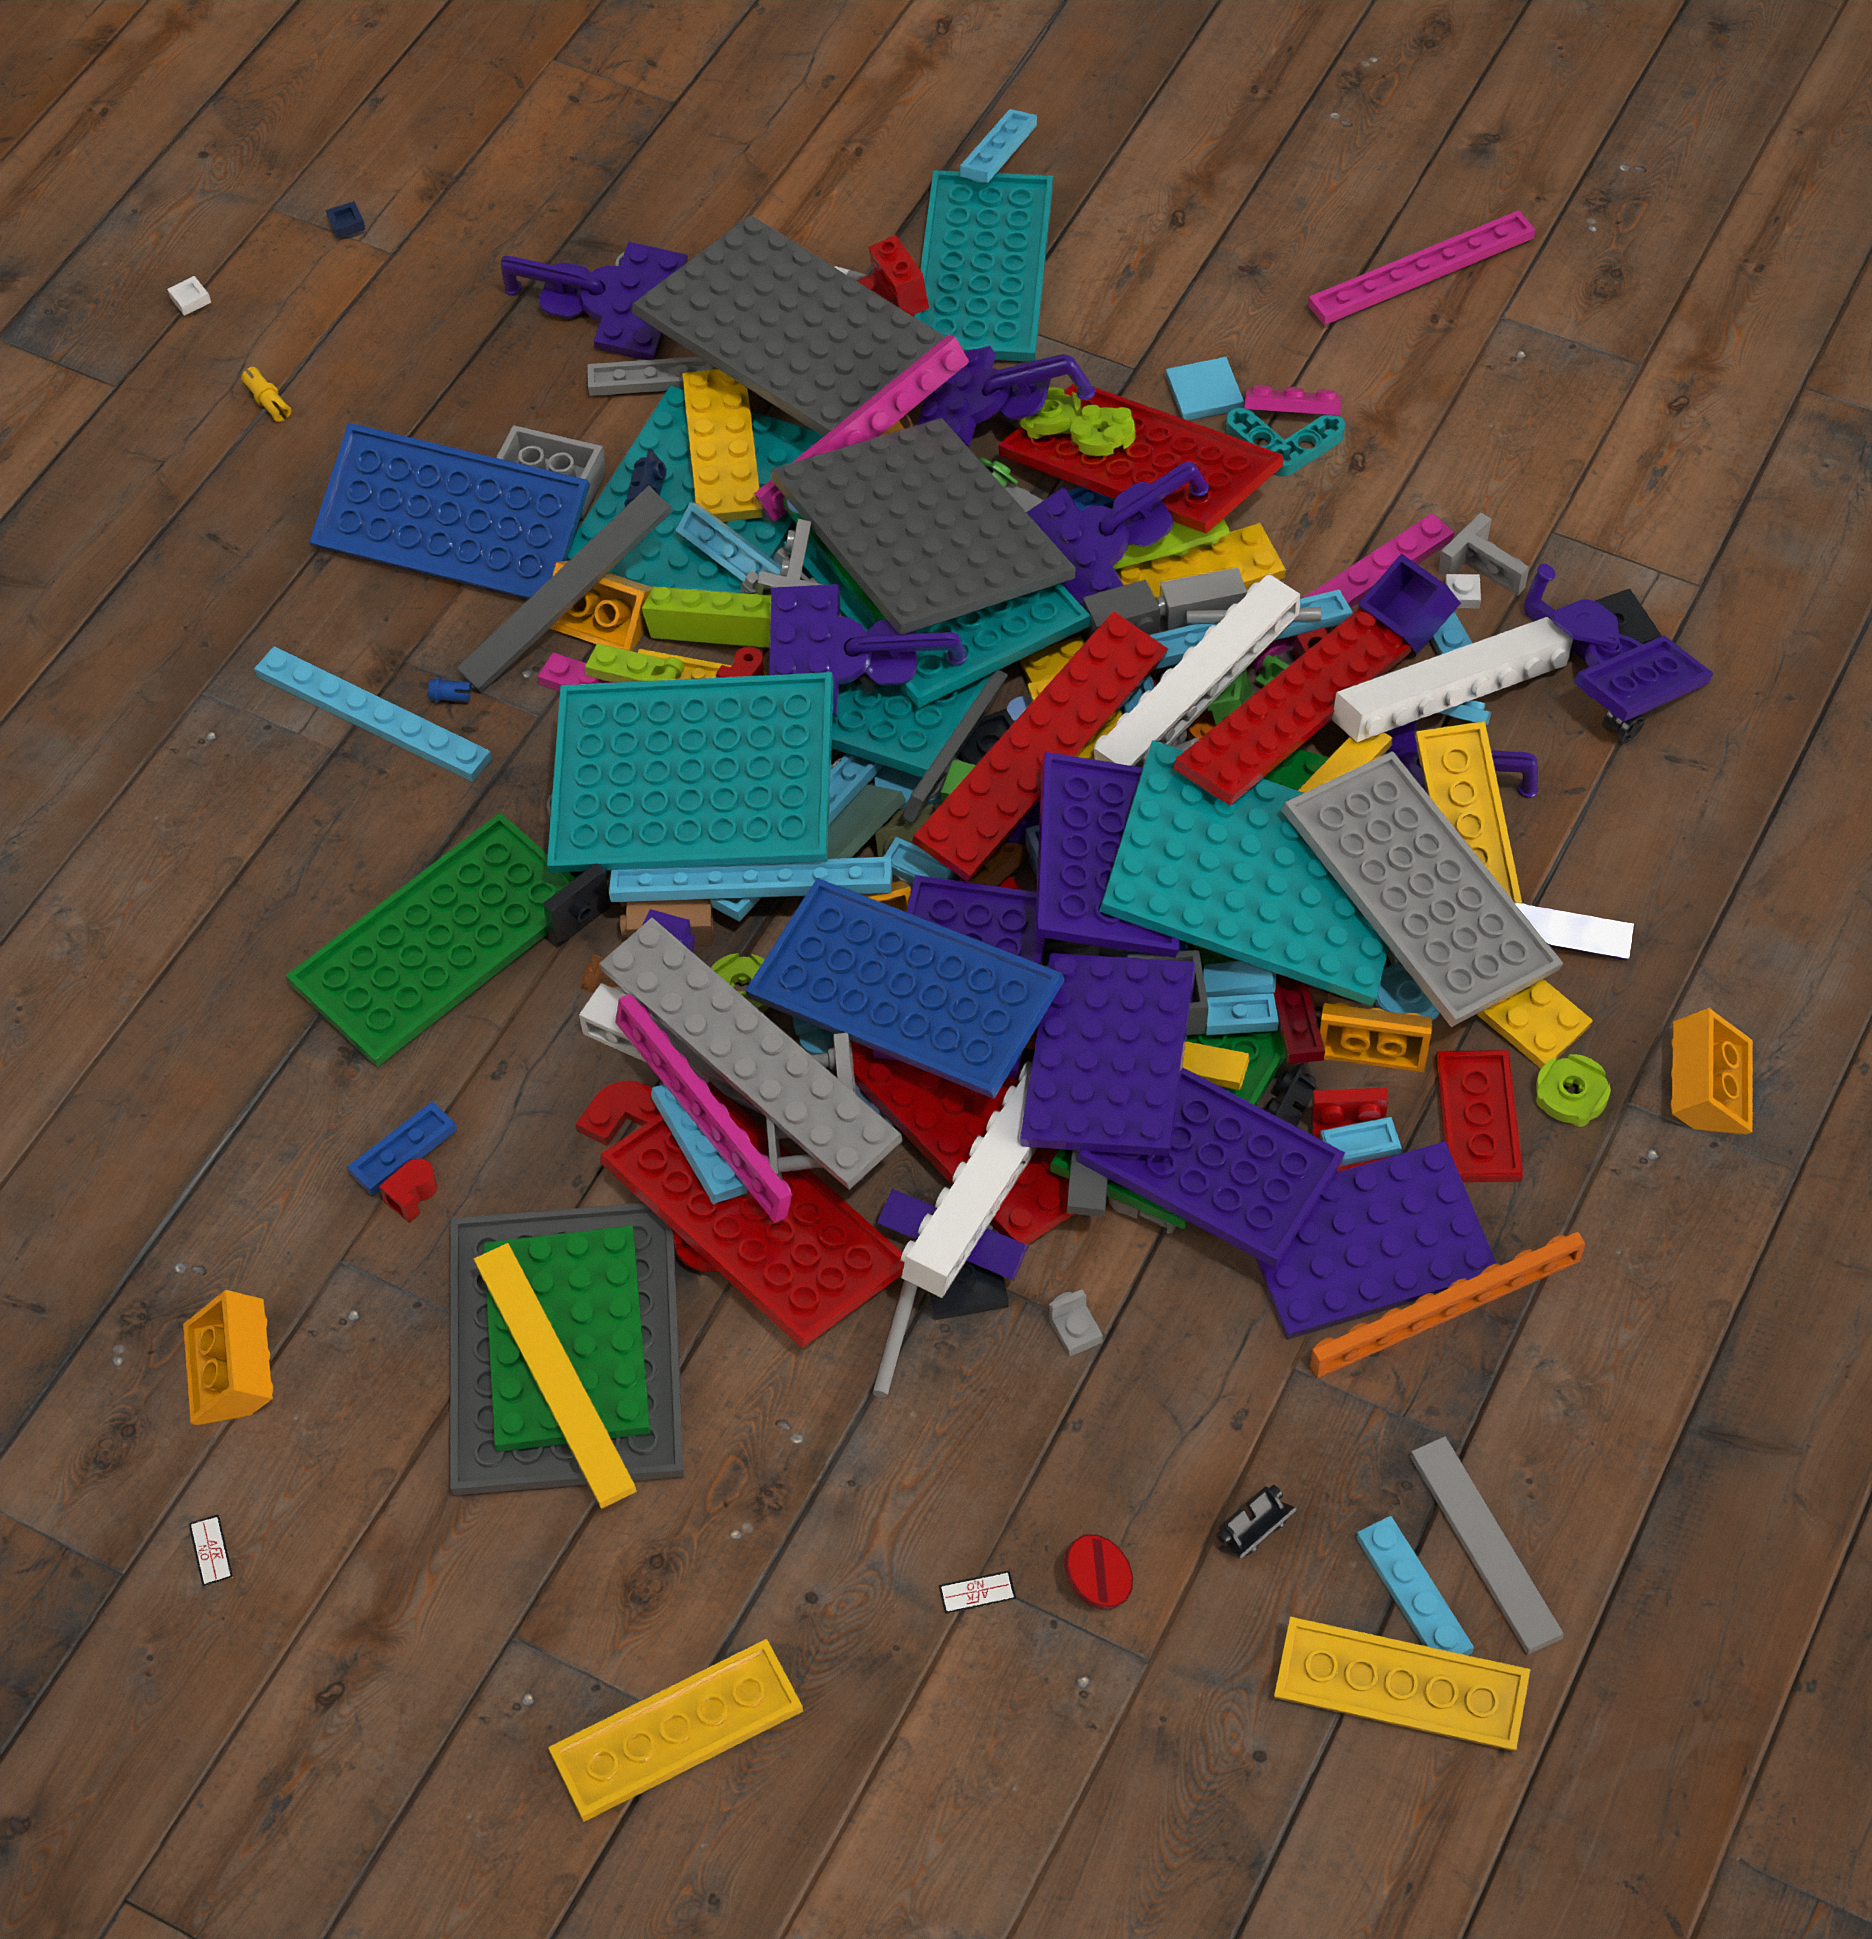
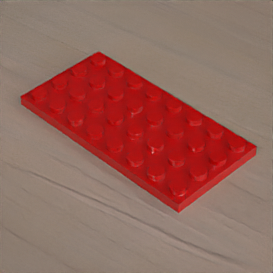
M1074 383L1064 390V394L1072 396V392L1077 394V388ZM1094 387L1095 395L1092 398L1081 400V409L1088 405H1097L1100 408L1125 407L1130 409L1135 422L1136 437L1128 448L1123 450V445L1114 448V454L1092 456L1079 451L1076 443L1073 445L1071 433L1045 435L1034 439L1029 437L1027 430L1019 427L998 445L999 456L1113 499L1136 483L1146 482L1152 484L1185 462H1193L1208 483L1209 490L1207 494L1200 497L1192 495L1189 490L1190 483L1187 482L1164 497L1162 501L1174 522L1205 534L1283 466V454Z
M850 1040L853 1052L855 1084L953 1185L952 1179L957 1167L962 1161L967 1163L971 1158L969 1153L974 1141L978 1136L984 1138L988 1132L986 1126L995 1110L1001 1112L1003 1109L1002 1103L1010 1086L1017 1087L1020 1083L1018 1079L1023 1066L1020 1064L1017 1079L1006 1078L993 1099L905 1062L874 1057L873 1049ZM1038 1148L990 1222V1225L999 1234L1027 1245L1074 1215L1067 1213L1069 1179L1051 1172V1162L1059 1149Z
M709 1081L707 1085L711 1094L719 1103L725 1105L736 1125L746 1131L750 1142L756 1150L765 1156L769 1155L768 1132ZM661 1114L601 1153L600 1163L801 1348H804L903 1274L905 1262L900 1260L903 1252L809 1169L782 1172V1180L786 1181L789 1185L792 1198L787 1218L774 1223L748 1189L746 1194L713 1204ZM780 1144L781 1157L794 1156Z

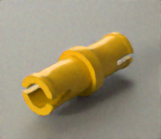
M256 367L248 368L249 372L254 376L253 379L244 371L241 375V381L254 394V400L259 406H264L276 422H283L284 419L279 414V410L288 418L292 411L290 406L278 395L279 392L273 383H268Z

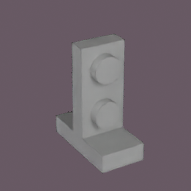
M1480 513L1441 551L1438 572L1446 577V574H1454L1465 563L1518 596L1526 588L1529 566L1488 541L1491 518Z
M798 519L796 530H789L785 550L791 551L790 559H783L780 575L760 571L755 594L771 595L772 587L822 585L800 580L811 526L810 521Z

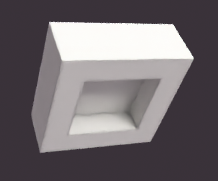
M195 276L167 289L170 299L184 316L211 303L209 293Z
M1446 574L1445 584L1461 603L1457 608L1480 609V575Z

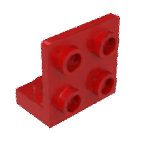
M1387 1087L1313 1091L1311 1107L1313 1136L1320 1139V1131L1386 1118L1389 1101ZM1388 1157L1339 1166L1335 1173Z

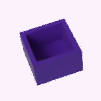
M1402 553L1358 603L1363 611L1373 615L1386 628L1391 629L1403 638V641L1409 644L1412 651L1416 654L1420 652L1461 604L1445 583Z

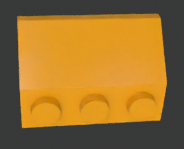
M568 561L556 562L553 576ZM607 573L550 629L594 644L599 643L633 652L648 628L642 607L653 587Z
M1324 1003L1320 1026L1325 1049L1324 1059L1425 1072L1432 1031V1017L1421 1016L1417 1013L1388 1012L1380 1008L1351 1007L1344 1003Z
M1710 1008L1673 1021V1038L1671 1041L1673 1048V1068L1671 1070L1672 1099L1670 1103L1672 1114L1694 1130L1745 1135L1752 1133L1753 1040Z
M224 1290L183 1324L191 1424L202 1425L251 1416L273 1399L264 1299Z

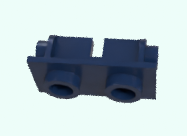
M652 448L648 449L647 457L640 458L634 464L631 479L633 487H630L624 503L625 507L648 485L660 496L663 481L666 477V467Z

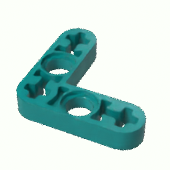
M1235 408L1226 417V432L1232 437L1255 444L1253 441L1258 438L1268 440L1270 442L1268 445L1260 447L1283 454V466L1274 475L1285 477L1295 473L1343 441L1345 421L1338 415L1325 414L1284 440L1252 411L1245 408ZM1308 441L1315 446L1311 449H1304L1298 444Z

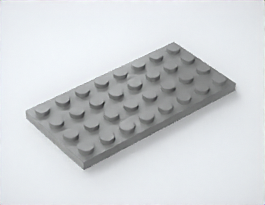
M1393 751L1284 803L1281 811L1451 1027L1559 971L1563 965L1561 959Z

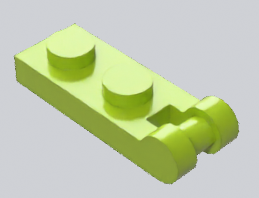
M597 643L585 666L586 676L609 682L675 680L681 676L685 666L681 660L675 657L662 659Z

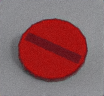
M1097 1534L1082 1535L1070 1543L1064 1556V1570L1067 1581L1075 1594L1087 1605L1100 1610L1115 1609L1126 1602L1133 1589V1574L1130 1563L1122 1550L1110 1539Z

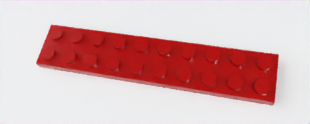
M1359 608L1178 756L1173 769L1229 806L1232 805L1332 720L1336 693L1338 691L1385 675L1411 652V646L1403 641V638L1377 621L1373 615Z
M1113 611L914 834L912 843L969 882L1040 801L1042 759L1045 752L1078 757L1165 658L1168 648Z

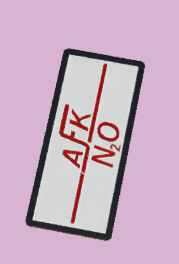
M219 1515L189 1523L202 1586L232 1578L233 1574Z
M1010 1571L939 1585L943 1608L946 1614L1016 1599Z

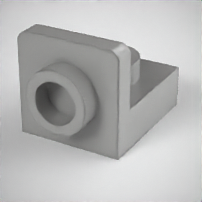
M1083 1290L1060 1294L1049 1304V1322L1069 1357L1103 1343V1334L1086 1306V1294Z

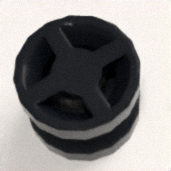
M1609 711L1603 719L1602 727L1607 731H1614L1617 734V739L1625 744L1641 731L1646 718L1640 714L1623 722L1619 718L1614 717Z

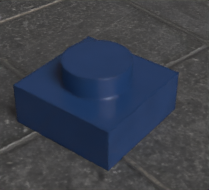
M355 201L326 210L328 221L337 239L366 230L364 220Z

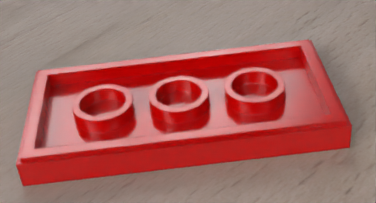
M1509 1050L1437 1051L1436 1067L1443 1138L1462 1182H1522L1523 1168Z

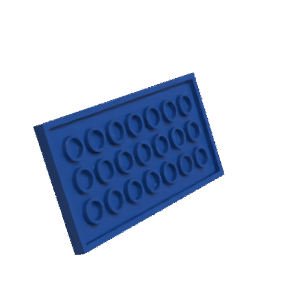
M348 423L309 543L313 547L528 600L552 578L556 562L567 561L590 483L582 478Z
M817 878L745 992L749 999L834 1034L848 1033L851 1041L994 1099L1065 980L1061 972Z

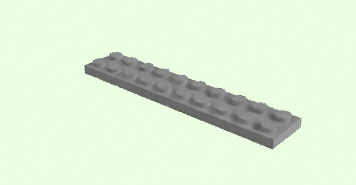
M654 918L649 919L599 963L601 970L625 992L632 994L637 1002L644 1006L652 1016L847 1189L850 1190L903 1141L900 1132Z

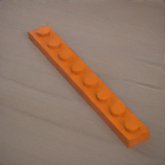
M1579 1232L1566 1237L1565 1235L1556 1236L1546 1246L1535 1251L1532 1249L1525 1250L1508 1263L1501 1266L1500 1264H1493L1484 1269L1480 1275L1469 1280L1466 1278L1459 1279L1452 1283L1447 1290L1438 1294H1425L1413 1305L1404 1309H1391L1381 1319L1370 1324L1366 1322L1357 1324L1347 1334L1336 1339L1333 1337L1326 1338L1312 1349L1310 1368L1316 1378H1320L1581 1261L1586 1243Z

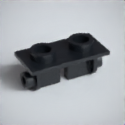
M1301 1063L1292 1071L1288 1069L1284 1071L1275 1086L1279 1090L1276 1097L1271 1098L1263 1109L1295 1127L1298 1126L1304 1113L1294 1108L1293 1104L1302 1110L1306 1109L1313 1096V1091L1317 1089L1316 1079L1312 1075L1301 1074L1305 1066L1304 1063Z
M1277 1486L1263 1487L1261 1491L1246 1503L1252 1514L1251 1517L1248 1518L1245 1511L1239 1509L1219 1526L1220 1531L1216 1534L1217 1539L1222 1543L1219 1550L1240 1559L1252 1554L1262 1540L1285 1525L1287 1518L1297 1511V1508L1280 1501L1283 1493Z

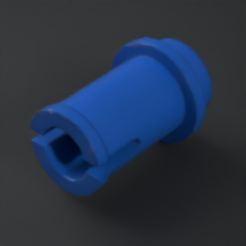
M437 676L436 680L430 679L428 698L434 699L435 703H440V700L470 703L471 695L469 693H457V691H471V682L447 681Z

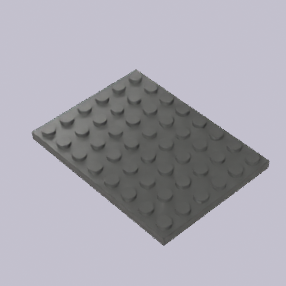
M749 215L643 295L632 306V314L823 437L945 338L942 334L752 215Z
M942 418L827 453L818 454L771 470V480L803 519L811 522L810 527L899 635L1075 578L1076 568Z
M644 1203L451 1218L450 1490L453 1496L588 1485L568 1444L502 1452L496 1451L487 1290L475 1265L474 1258L485 1254L484 1243L632 1225L635 1234L651 1434L611 1438L633 1481L684 1477L676 1256L673 1229Z

